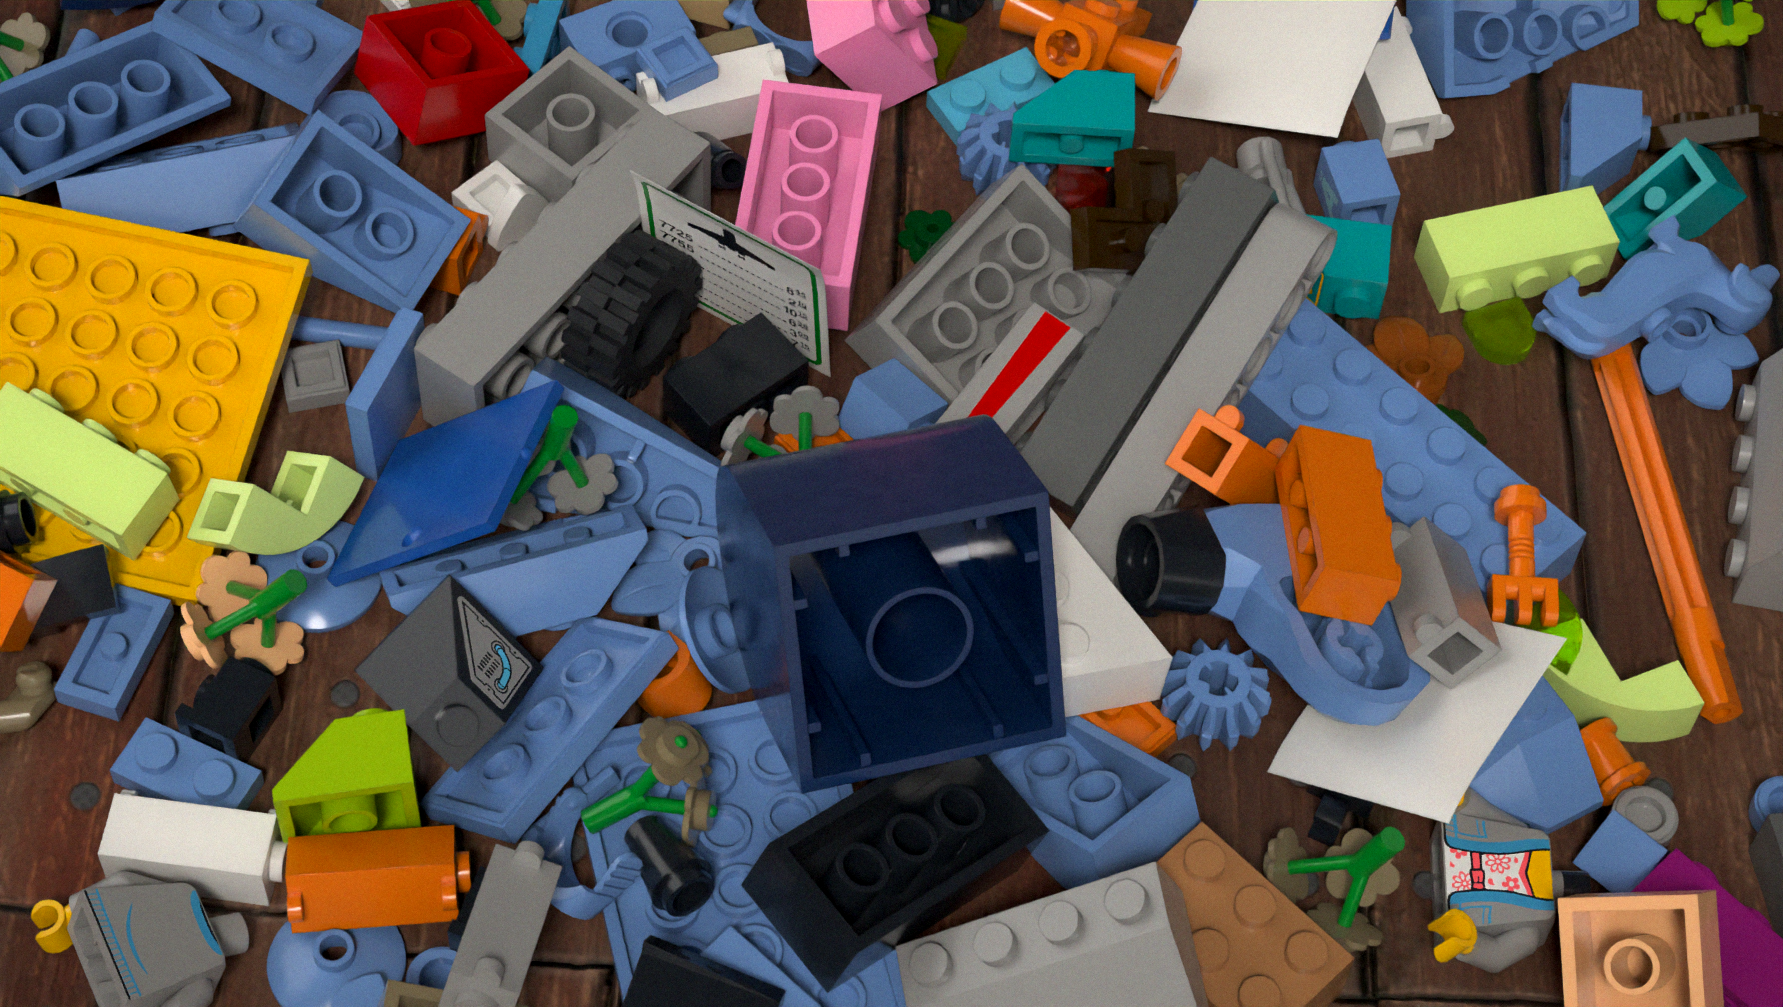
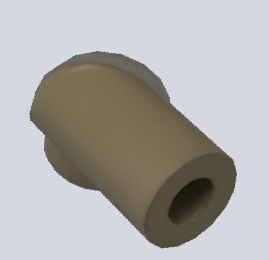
M38 661L28 662L17 669L15 678L17 686L6 700L0 701V734L22 732L31 728L55 701L54 688L57 682L52 679L51 668L45 663Z

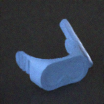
M733 0L724 10V18L734 24L732 30L751 26L758 45L773 42L775 49H780L783 54L785 71L797 76L807 77L822 64L814 54L813 41L792 40L780 36L766 27L757 17L754 10L758 0Z
M607 766L580 788L570 787L563 791L564 794L561 797L558 796L555 800V806H552L547 814L532 824L520 837L521 842L533 841L542 846L545 852L543 860L563 866L551 904L561 912L582 920L593 919L628 886L635 882L634 879L636 876L639 877L641 866L643 867L642 860L638 855L633 852L624 853L613 861L594 889L581 885L573 870L571 845L576 824L581 816V810L592 805L621 781L610 766Z

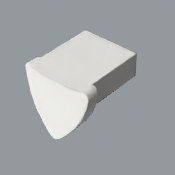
M495 160L451 192L453 206L488 215L489 221L485 236L488 237V244L498 252L503 251L513 241L519 242L536 225L540 213L549 204L544 196L534 188L523 183L498 160Z

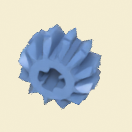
M1015 101L1007 111H1001L990 103L985 111V115L971 113L969 120L966 122L965 130L961 131V136L958 137L956 154L959 155L961 178L965 181H973L976 196L981 195L989 185L1021 163L1045 187L1049 182V175L1053 174V169L1057 166V164L1008 161L1013 113L1019 110Z
M1201 638L1193 644L1191 654L1177 650L1172 658L1161 693L1163 700L1160 711L1163 716L1171 721H1177L1175 733L1178 740L1195 734L1199 736V745L1202 752L1210 747L1213 739H1219L1229 751L1237 745L1240 735L1252 739L1258 733L1261 719L1264 718V715L1268 714L1271 705L1270 693L1266 691L1269 683L1267 669L1253 668L1254 656L1252 649L1238 655L1231 653V647L1227 638L1218 645L1217 650H1211Z

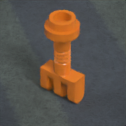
M1516 484L1507 486L1500 491V498L1494 502V519L1498 523L1508 526L1509 575L1492 574L1487 584V610L1491 621L1504 623L1507 610L1506 600H1513L1514 623L1516 625H1530L1533 610L1532 602H1539L1541 626L1556 627L1559 617L1558 579L1535 577L1534 525L1542 523L1546 519L1547 509L1546 501L1540 497V491L1531 485Z

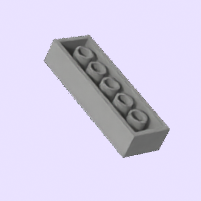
M652 107L635 125L632 123L626 125L616 137L613 147L597 163L591 162L586 165L580 172L575 185L558 202L553 201L542 210L536 225L519 242L513 241L508 244L501 252L496 265L479 282L470 283L462 291L456 306L439 323H432L422 331L415 344L414 355L423 420L432 426H437L520 394L532 369L546 356L564 365L565 360L561 358L560 352L565 346V343L561 341L562 332L570 326L571 321L566 318L570 307L576 306L581 297L577 295V292L582 283L588 284L593 276L591 272L592 267L598 259L602 262L606 259V250L614 242L620 245L622 236L626 233L631 232L634 234L636 230L643 231L637 190L629 170L711 212L710 142Z

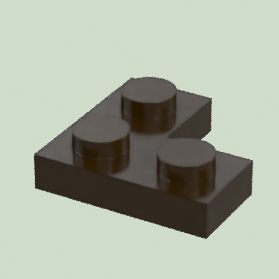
M1744 104L1727 107L1726 117L1710 119V113L1707 112L1678 113L1673 115V124L1651 127V150L1667 153L1686 137L1714 152L1738 150L1761 156L1783 153V111L1764 112L1763 105Z
M1136 148L1114 151L1116 208L1085 206L1070 210L1073 271L1136 273L1146 257L1145 247L1150 235L1159 224H1167L1178 208L1175 151Z

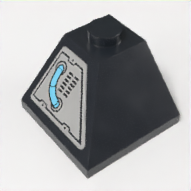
M448 574L354 668V671L393 710L404 709L407 724L458 772L506 724L544 667Z

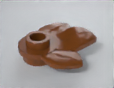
M1389 315L1380 319L1373 332L1374 344L1364 346L1434 405L1438 403L1440 396L1447 389L1448 375L1459 369L1464 361L1463 345L1455 335L1442 334L1429 338L1421 324L1414 319L1404 316Z

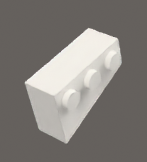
M1050 507L1065 717L1160 700L1173 657Z

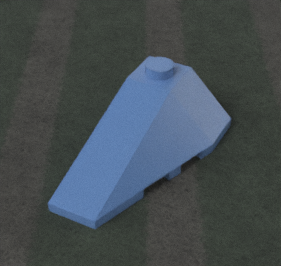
M1406 0V17L1409 19L1413 29L1409 36L1438 98H1455L1496 94L1510 87L1509 83L1530 73H1540L1552 67L1553 62L1578 50L1586 51L1638 26L1639 0Z
M547 356L532 369L521 393L557 380L565 389L556 407L567 405L572 407L578 414V421L570 440L571 452L574 457L583 456L589 459L596 454H607L614 462L613 474L618 480V487L614 492L605 496V502L598 511L607 512L618 506L632 504L645 526L654 527L655 530H671L687 537L709 536L718 540L715 489L721 460L595 381L587 379ZM556 460L553 470L547 475L538 476L528 489L536 499L535 507L540 511L550 513L558 511L555 506V498L550 495L547 489V483L552 475L566 470L561 460ZM574 509L572 512H569L573 514H580L576 511V509Z

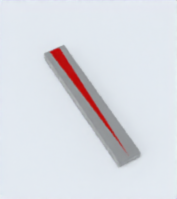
M1033 302L935 424L985 414L993 418L1010 439L1078 354L1085 335Z

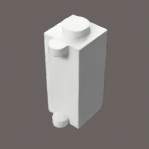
M1397 6L1394 7L1391 38L1378 40L1352 98L1368 140L1379 138L1386 158L1433 150L1435 139L1444 138L1454 130L1450 116L1443 114L1409 36L1413 30L1409 19L1401 16Z
M773 42L711 56L718 64V78L668 102L658 92L654 78H648L644 72L636 73L637 96L690 131L707 132L718 140L753 133L763 79L788 82L785 74L783 54L780 49H775Z
M123 789L120 794H114L98 857L106 878L120 871H128L165 883L186 882L196 888L199 897L270 906L275 882L284 883L286 881L288 842H283L275 809H270L268 813L140 797L138 791Z

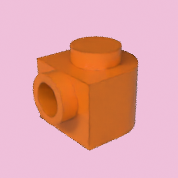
M669 630L667 632L679 650L637 698L639 705L654 718L660 716L665 719L703 711L712 695V684L699 670L687 645Z

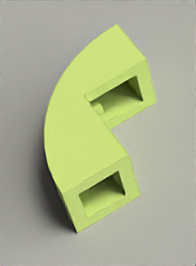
M287 451L271 493L255 484L210 478L187 538L210 547L252 554L276 555L295 551L317 540L335 525L351 505L365 477L331 456Z
M1583 618L1543 632L1567 638L1543 676L1574 714L1579 729L1582 730L1587 725L1607 717L1611 718L1618 727L1616 737L1619 741L1659 742L1682 737L1690 733L1705 702L1678 660L1621 681Z

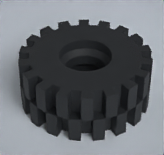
M636 230L634 234L631 232L626 233L622 236L620 245L614 242L606 250V259L603 262L598 259L591 269L593 276L588 284L583 282L577 292V295L581 297L576 306L570 307L566 319L571 321L570 326L563 330L561 341L565 343V346L560 350L561 358L565 360L563 364L587 379L595 381L621 398L624 396L627 398L632 397L637 389L641 391L645 389L650 383V376L652 374L658 376L664 369L665 358L668 355L673 356L679 346L676 342L680 334H686L691 323V321L687 320L688 316L696 310L699 301L695 294L702 288L703 279L698 277L702 269L697 260L642 230Z

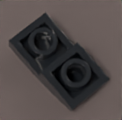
M104 544L30 564V566L58 581L29 640L61 633V626L121 612L110 555Z

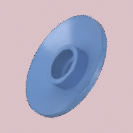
M338 520L330 530L307 546L283 554L258 555L255 565L265 570L267 574L266 586L290 569L300 571L307 581L305 592L277 612L276 621L278 623L284 621L294 622L303 629V632L308 633L329 632L354 623L371 609L379 597L383 586L379 572L338 587H334L327 580L354 525ZM314 561H327L319 568L306 566Z
M702 566L694 569L686 575L680 588V638L687 645L699 670L713 686L728 694L744 692L750 689L751 686L736 638L723 572L712 566Z
M287 921L277 932L270 946L267 958V976L271 991L281 1007H330L336 992L347 982L358 977L379 973L385 986L388 979L403 982L407 966L406 951L402 936L396 926L344 930L329 929L326 931L292 934L291 923ZM332 947H344L347 949L345 955L335 961L322 957L323 952Z

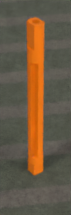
M1630 342L1608 355L1590 360L1680 657L1685 663L1690 680L1705 702L1700 715L1713 724H1721L1740 716L1743 713V709L1724 651L1725 643Z

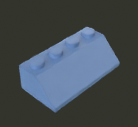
M152 21L0 83V194L11 196L26 194L226 108L231 104V97L196 54L150 30Z
M297 122L109 157L56 180L61 206L63 209L179 233L208 227L210 236L239 232L232 226L300 128Z

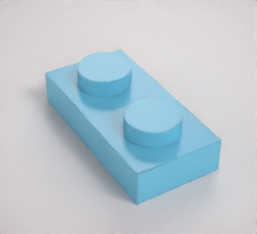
M1025 47L927 91L926 107L957 146L958 137L961 136V131L965 130L966 122L969 120L971 113L985 115V111L990 103L1001 111H1007L1014 101L1018 109H1020L1055 83L1047 72L1041 68L1028 48Z

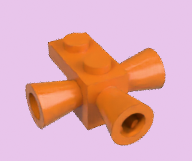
M1006 0L1000 15L999 28L1001 30L1036 38L1034 44L1035 56L1041 68L1048 74L1064 78L1074 70H1108L1112 72L1135 73V86L1156 101L1161 99L1169 88L1182 56L1181 46L1140 37L1145 34L1152 13L1137 7L1139 0H1071L1066 2L1065 5L1059 0Z

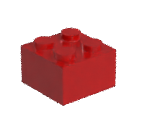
M453 0L367 15L354 74L412 145L416 146L485 132L484 115L527 80L530 69L471 0Z

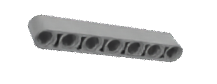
M1281 202L1277 203L1262 221L1070 529V532L1120 593L1122 591L1117 576L1116 552L1123 526L1133 516L1176 508L1192 480L1164 463L1198 408L1213 417L1225 405H1232L1238 408L1325 268L1337 241V231Z

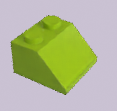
M380 708L365 709L357 712L352 717L335 719L272 789L273 803L283 842H288V837L422 827L415 770L404 709L394 711Z

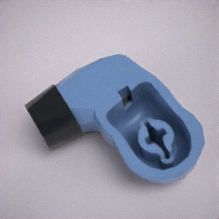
M1231 504L1207 509L1195 505L1133 516L1123 526L1117 543V576L1122 594L1135 612L1151 618L1157 617L1162 613L1188 616L1209 614L1233 622L1237 633L1261 661L1288 682L1294 691L1322 716L1349 724L1381 725L1395 720L1430 682V673L1408 657L1389 601L1386 602L1372 626L1298 611L1280 504Z

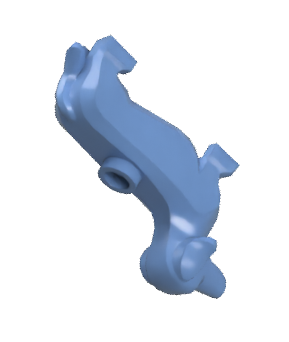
M1672 215L1651 228L1648 236L1655 243L1648 250L1641 251L1631 257L1601 292H1591L1586 296L1580 297L1578 289L1581 283L1573 275L1550 288L1542 301L1549 310L1544 309L1539 312L1534 319L1532 327L1536 331L1550 335L1572 353L1587 360L1608 355L1641 336L1648 342L1655 341L1671 327L1676 318L1674 314L1685 308L1703 309L1712 314L1715 324L1723 332L1740 335L1756 327L1765 318L1773 301L1769 290L1779 279L1780 273L1774 266L1769 264L1761 265L1750 271L1749 266L1743 263H1739L1730 272L1710 249L1699 243L1686 241L1679 237L1680 224L1676 217Z

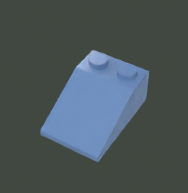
M317 110L296 133L232 227L267 251L310 259L313 271L312 276L397 313L398 310H401L402 306L412 310L415 308L471 219L320 110Z
M1078 715L1065 717L1066 737L986 754L1050 830L1032 852L1031 856L1061 886L1068 890L1154 861L1157 862L1201 822L1190 776Z

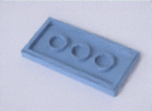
M594 616L577 620L540 662L544 669L506 724L458 772L450 766L421 799L422 801L419 805L431 820L454 825V827L515 844L679 650L678 646L668 632Z

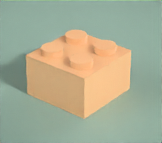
M1716 890L1587 893L1558 898L1564 1007H1724Z

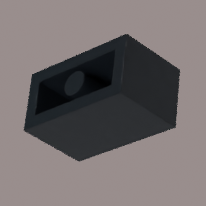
M759 313L744 324L730 326L719 336L715 343L695 356L681 358L669 369L668 373L663 376L664 412L695 445L717 457L725 451L721 448V441L725 430L737 416L742 415L744 417L751 408H756L757 410L762 408L768 412L764 423L766 424L770 421V416L775 411L773 405L774 399L777 396L783 394L791 395L796 388L808 385L809 360L762 313Z

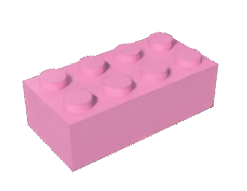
M806 0L815 56L853 91L882 94L881 112L938 84L933 60L937 58L938 50L931 33L928 31L926 13L930 11L928 0Z
M763 79L735 225L820 269L826 290L828 329L848 331L879 145L882 94Z

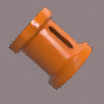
M1607 717L1599 719L1580 730L1604 799L1602 806L1613 804L1616 797L1622 791L1630 787L1642 786L1651 774L1644 762H1635L1616 737L1617 725L1611 718Z

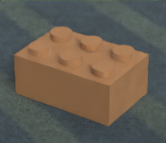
M1200 822L1157 861V864L1183 892L1209 1007H1328L1343 992L1355 958L1205 823Z

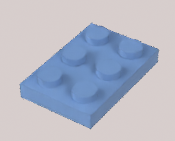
M165 0L155 11L150 28L153 32L308 115L315 111L356 62L363 31L305 0Z

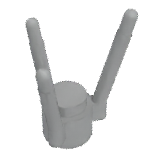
M1257 137L1244 142L1237 150L1238 168L1236 170L1275 189L1279 203L1281 202L1306 214L1295 189L1292 171L1286 167L1282 144L1271 137Z

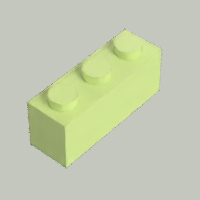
M1592 185L1425 220L1414 258L1439 313L1458 309L1471 311L1479 309L1488 303L1504 299L1535 297L1572 275L1581 283L1580 286H1588L1602 278H1607L1620 241Z
M6 382L0 390V484L16 493L24 492L31 502L135 561L180 500L169 477L171 473L170 468L157 456L144 449H138L133 454L116 444L118 442L117 438L98 422L86 418L81 424L63 414L65 409L62 405L42 390L33 388L28 394L13 384Z

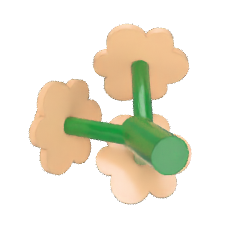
M233 551L227 558L221 555L208 557L201 566V577L204 583L198 586L196 598L200 604L208 606V613L212 621L208 619L206 612L199 604L193 605L191 602H186L181 605V613L186 624L180 627V633L185 647L198 661L205 659L207 664L214 670L222 667L228 658L224 651L225 643L222 634L232 630L230 642L236 649L235 659L240 660L242 657L252 658L266 666L274 676L283 673L287 663L296 664L301 662L304 657V649L301 646L304 636L303 629L294 622L284 621L277 623L276 619L277 612L305 592L307 589L305 576L298 570L290 569L266 586L267 574L265 570L258 565L250 564V557L247 553ZM256 617L254 625L243 624L244 622Z

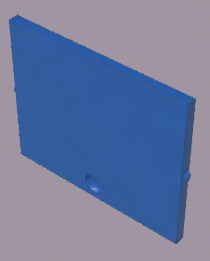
M557 380L400 439L333 565L327 580L334 587H338L496 531L565 388Z

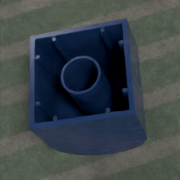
M983 414L724 465L719 468L715 489L717 532L724 581L737 642L759 710L802 794L1066 737L1049 491L993 418Z

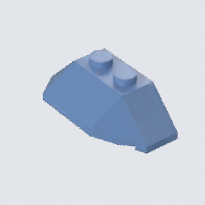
M628 504L612 508L611 511L607 512L596 511L589 515L579 514L533 525L528 531L518 529L452 546L403 563L402 565L380 571L379 574L391 607L405 615H408L450 574L516 639L517 636L542 629L550 631L565 630L570 628L577 620L597 615L649 539L647 529L633 505Z
M1542 675L1469 786L1491 804L1523 823L1530 824L1529 828L1542 830L1548 835L1602 807L1604 799L1575 716Z

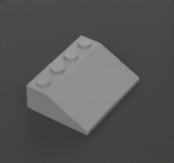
M1021 163L988 186L852 331L845 341L871 369L893 358L897 359L948 402V408L1033 302L1077 329L1086 337L1092 328H1101L1113 309L1111 302L1115 290L1127 275L1125 273L1073 271L1071 215ZM1078 354L1009 440L1013 445L1043 413L1046 399L1054 385L1061 379L1067 380L1079 362Z
M1783 349L1762 361L1752 385L1742 384L1739 391L1735 419L1744 422V435L1739 434L1732 456V471L1740 472L1741 479L1740 486H1735L1728 509V523L1737 524L1736 539L1732 538L1727 548L1724 575L1734 577L1732 603L1783 612Z
M1156 861L896 946L906 1007H1209L1183 892Z

